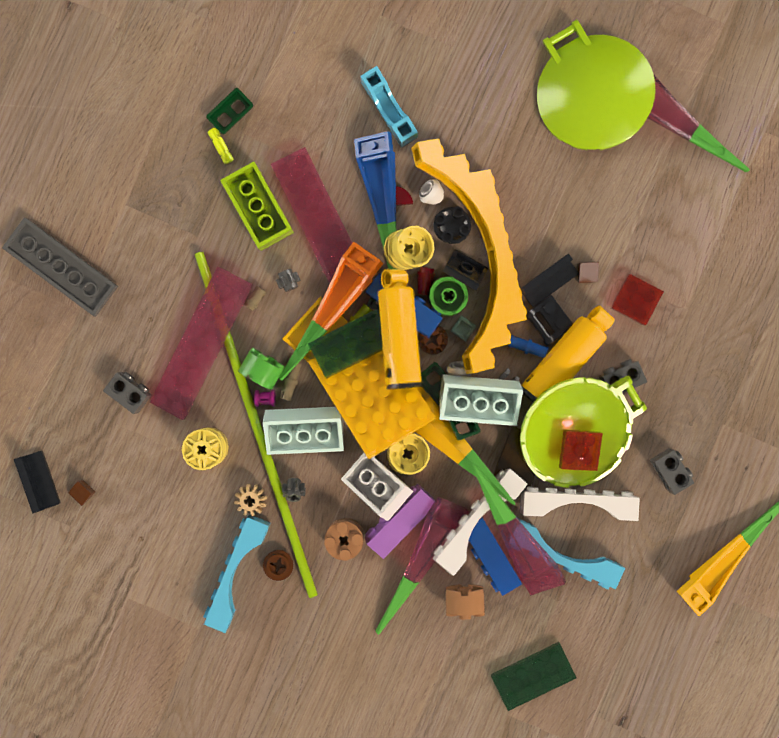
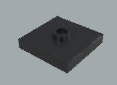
M455 250L444 267L443 272L477 291L488 268L460 251Z

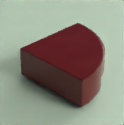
M396 186V206L413 205V199L409 192L402 187Z

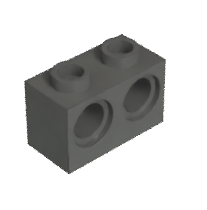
M631 359L620 363L621 367L616 369L610 367L603 370V374L599 376L601 381L610 384L609 380L612 376H615L618 381L627 376V371L632 368L635 372L632 378L633 387L635 388L647 383L639 361H632Z
M117 372L103 391L131 413H139L152 394L148 392L149 389L141 383L138 385L134 382V377L129 373ZM120 381H123L125 384L123 391L118 388ZM135 392L140 395L139 402H135L133 399Z
M669 448L650 459V462L668 492L676 495L694 484L692 480L693 474L688 467L685 468L683 465L681 454ZM670 457L672 464L666 467L665 460ZM681 474L682 480L676 484L675 477Z

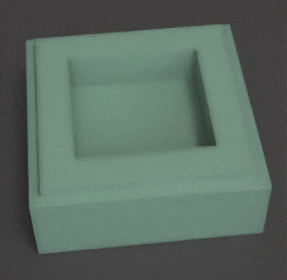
M461 315L450 332L466 342L477 326Z

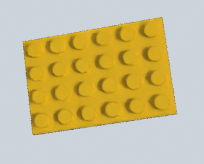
M374 323L308 361L368 460L436 419L416 387L386 389L382 334Z

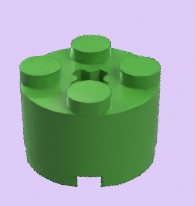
M451 276L442 277L435 281L429 292L431 307L442 316L458 314L468 302L466 285ZM451 292L453 300L449 299L446 301L444 293L448 294Z
M252 347L238 372L245 377L249 375L248 377L253 382L272 390L285 366L277 362L273 357L265 356L262 352Z

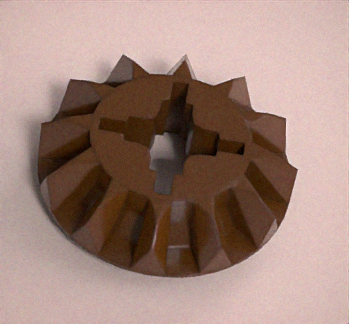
M438 325L432 336L440 334L436 339L439 346L434 343L426 345L429 339L419 332L418 345L421 350L431 355L442 352L448 343L445 329Z
M274 550L265 557L263 570L270 579L281 581L291 575L293 560L290 554L283 550ZM281 558V564L285 567H280L278 572H276V565H273V563H277Z

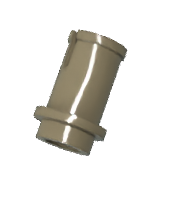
M256 286L249 298L244 300L246 301L244 305L252 311L257 309L258 307L256 306L267 293Z

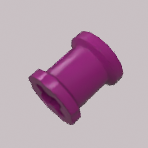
M255 390V407L260 405L275 407V390H271V392Z

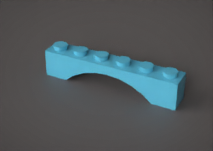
M251 515L246 519H242L239 529L242 531L240 536L236 535L232 547H235L234 551L227 556L225 564L228 566L226 571H222L219 576L218 582L220 586L213 591L211 596L213 603L211 607H207L203 616L206 618L204 625L226 633L236 611L232 596V584L236 568L249 551L264 541L271 524L270 522L256 516L252 517Z
M516 518L508 536L511 546L519 550L523 547L529 550L528 553L537 558L543 556L546 558L545 561L556 566L557 563L563 565L564 570L572 574L576 571L581 574L580 577L590 582L594 579L599 582V586L608 590L610 587L613 589L617 588L625 570L621 564L604 556L583 560L562 555L552 549L542 539L533 524Z

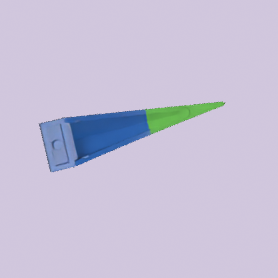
M389 131L354 139L356 160L370 199L383 247L386 238L396 231L395 152H393L392 134ZM387 262L388 269H396Z

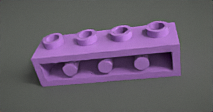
M418 483L410 487L413 493L388 521L381 517L379 523L375 527L370 528L366 533V544L383 559L437 505L434 498Z

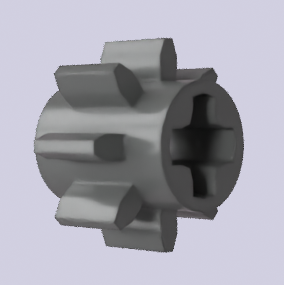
M292 269L278 273L279 279H276L278 287L280 289L284 288L285 292L298 288L297 282L301 281L298 273H293Z
M290 478L287 480V484H282L283 497H286L288 501L297 502L301 499V496H305V483H301L300 479Z

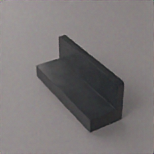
M569 253L521 288L522 294L532 307L539 304L578 275V271L571 263L573 258Z
M42 450L14 459L32 514L61 503Z

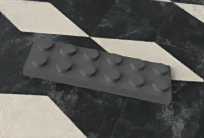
M23 218L2 247V249L92 316L96 317L118 288V285L28 218Z

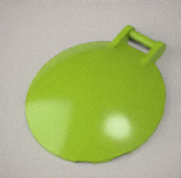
M576 19L571 22L572 25L551 38L547 37L542 40L551 58L545 65L538 82L537 104L539 113L547 129L558 140L571 145V147L581 150L609 149L630 139L644 125L652 110L655 99L654 74L645 56L634 45L610 35L587 36ZM576 32L578 36L576 39L557 50L554 48V44Z
M625 376L612 385L587 377L568 379L553 385L533 402L522 424L520 444L527 465L540 479L558 487L570 488V486L577 485L582 487L604 478L622 461L620 458L625 450L629 449L632 440L633 418L647 409L645 403L640 400L630 376ZM625 389L634 403L632 407L629 406L622 393Z

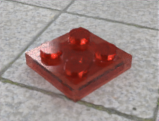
M628 274L610 309L646 326L664 291Z
M563 430L559 468L565 470L598 471L603 433L598 431Z

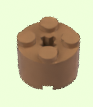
M350 518L335 520L329 526L325 535L324 545L328 553L332 557L343 561L357 556L362 549L364 541L362 527L358 522ZM348 536L347 541H341V537Z
M461 584L446 587V616L453 617L458 615L461 620H469L472 615L478 617L485 616L483 586L468 584V586L461 587Z

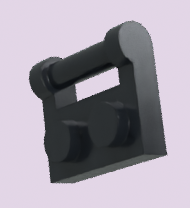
M552 295L526 314L527 320H530L542 336L546 346L568 331L573 325ZM537 312L542 315L554 331L552 335L548 333L535 314Z

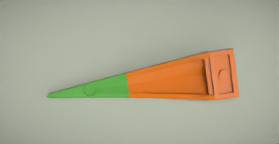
M353 242L342 256L310 325L279 377L281 381L371 284L372 278L384 264L357 243Z

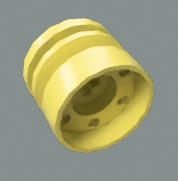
M409 226L391 233L386 238L383 247L384 256L393 268L399 270L421 267L432 258L434 241L426 229L420 226Z
M207 427L195 430L187 435L183 442V458L194 469H211L221 463L227 456L228 441L225 435L216 428ZM205 445L207 447L205 449L206 452L202 453V446Z
M416 434L408 435L387 449V460L390 467L400 474L412 475L421 472L427 466L430 459V449L427 442ZM404 450L411 452L409 455L410 459L403 458Z

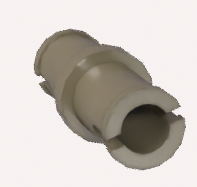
M298 363L286 378L283 379L284 385L279 398L288 401L292 400L295 385H298L297 379L302 364Z

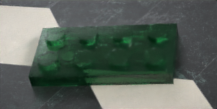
M378 309L308 343L326 379L383 350L381 320Z
M559 642L491 674L508 711L577 678Z

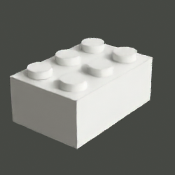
M365 453L360 456L341 478L370 508L387 521L413 493L404 482L375 456L368 460Z

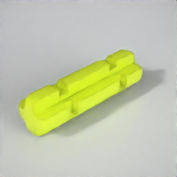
M216 128L210 129L208 134L213 140L212 142L224 164L231 163L233 157L219 131Z

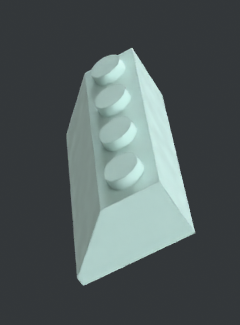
M442 374L439 419L517 426L523 388L519 381Z
M336 407L265 410L263 428L267 455L344 451L343 418Z

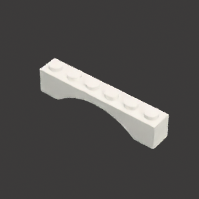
M502 469L495 477L513 500L527 486V483L511 469ZM485 495L481 500L477 499L471 506L472 511L468 516L465 514L458 522L460 524L456 530L453 529L447 535L446 543L443 546L439 545L433 553L435 555L433 560L453 576L466 561L468 540L474 526L490 510Z
M527 487V490H523L520 495V513L523 516H544L562 505L587 503L605 509L618 520L638 521L640 498L633 495V492L628 491L614 494V491L609 490L595 493V490L584 489L582 493L576 492V489L568 488L565 489V492L557 491V488H546V491H540L538 487Z

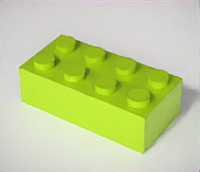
M254 161L220 180L259 250L262 251L294 233Z

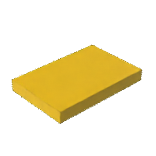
M321 296L282 338L294 350H296L323 299ZM341 316L303 358L308 362L320 355L348 324V321Z

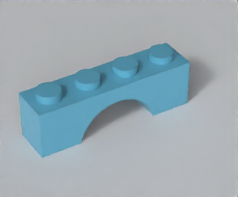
M376 66L361 75V84L401 148L418 138V131L408 115L402 111L379 68Z

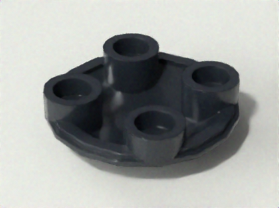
M459 206L444 208L435 216L434 232L444 243H460L470 234V218L463 208Z

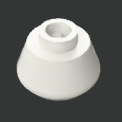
M437 179L428 180L423 184L419 192L420 200L423 203L432 205L443 200L444 190Z
M462 361L452 362L447 367L448 375L471 376V374H466Z

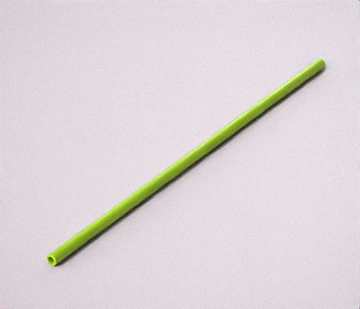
M198 252L194 255L308 597H315L318 593L286 497H283L282 485L272 455H267L264 432L246 378L238 372L241 363L204 252Z

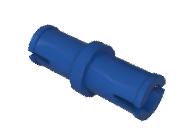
M511 335V344H508V347L524 351V354L530 353L542 358L546 356L548 351L547 346L545 347L532 342L531 339L525 340Z

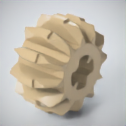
M250 483L246 485V489L242 486L239 488L241 493L235 494V497L239 498V500H236L234 504L241 505L237 510L241 511L244 509V516L249 511L252 517L255 516L256 512L260 514L262 512L261 507H266L267 505L263 502V500L267 499V496H261L264 489L262 488L258 492L257 484L254 485L253 489ZM249 497H251V499H255V501L252 504L250 501H247Z

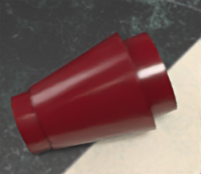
M419 267V271H417L418 294L429 295L436 275L434 268Z

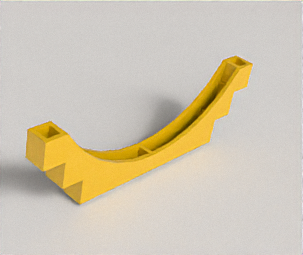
M439 139L417 142L411 148L415 166L437 178L453 191L470 211L480 229L488 254L490 295L477 335L463 353L462 359L466 374L495 368V358L490 349L511 344V334L507 329V325L527 320V311L522 302V290L518 285V274L513 264V253L509 248L508 233L505 231L503 223L504 216L500 211L499 196L496 194L494 186L495 179L490 169L469 173L470 166L465 154L443 157L444 148L440 144Z

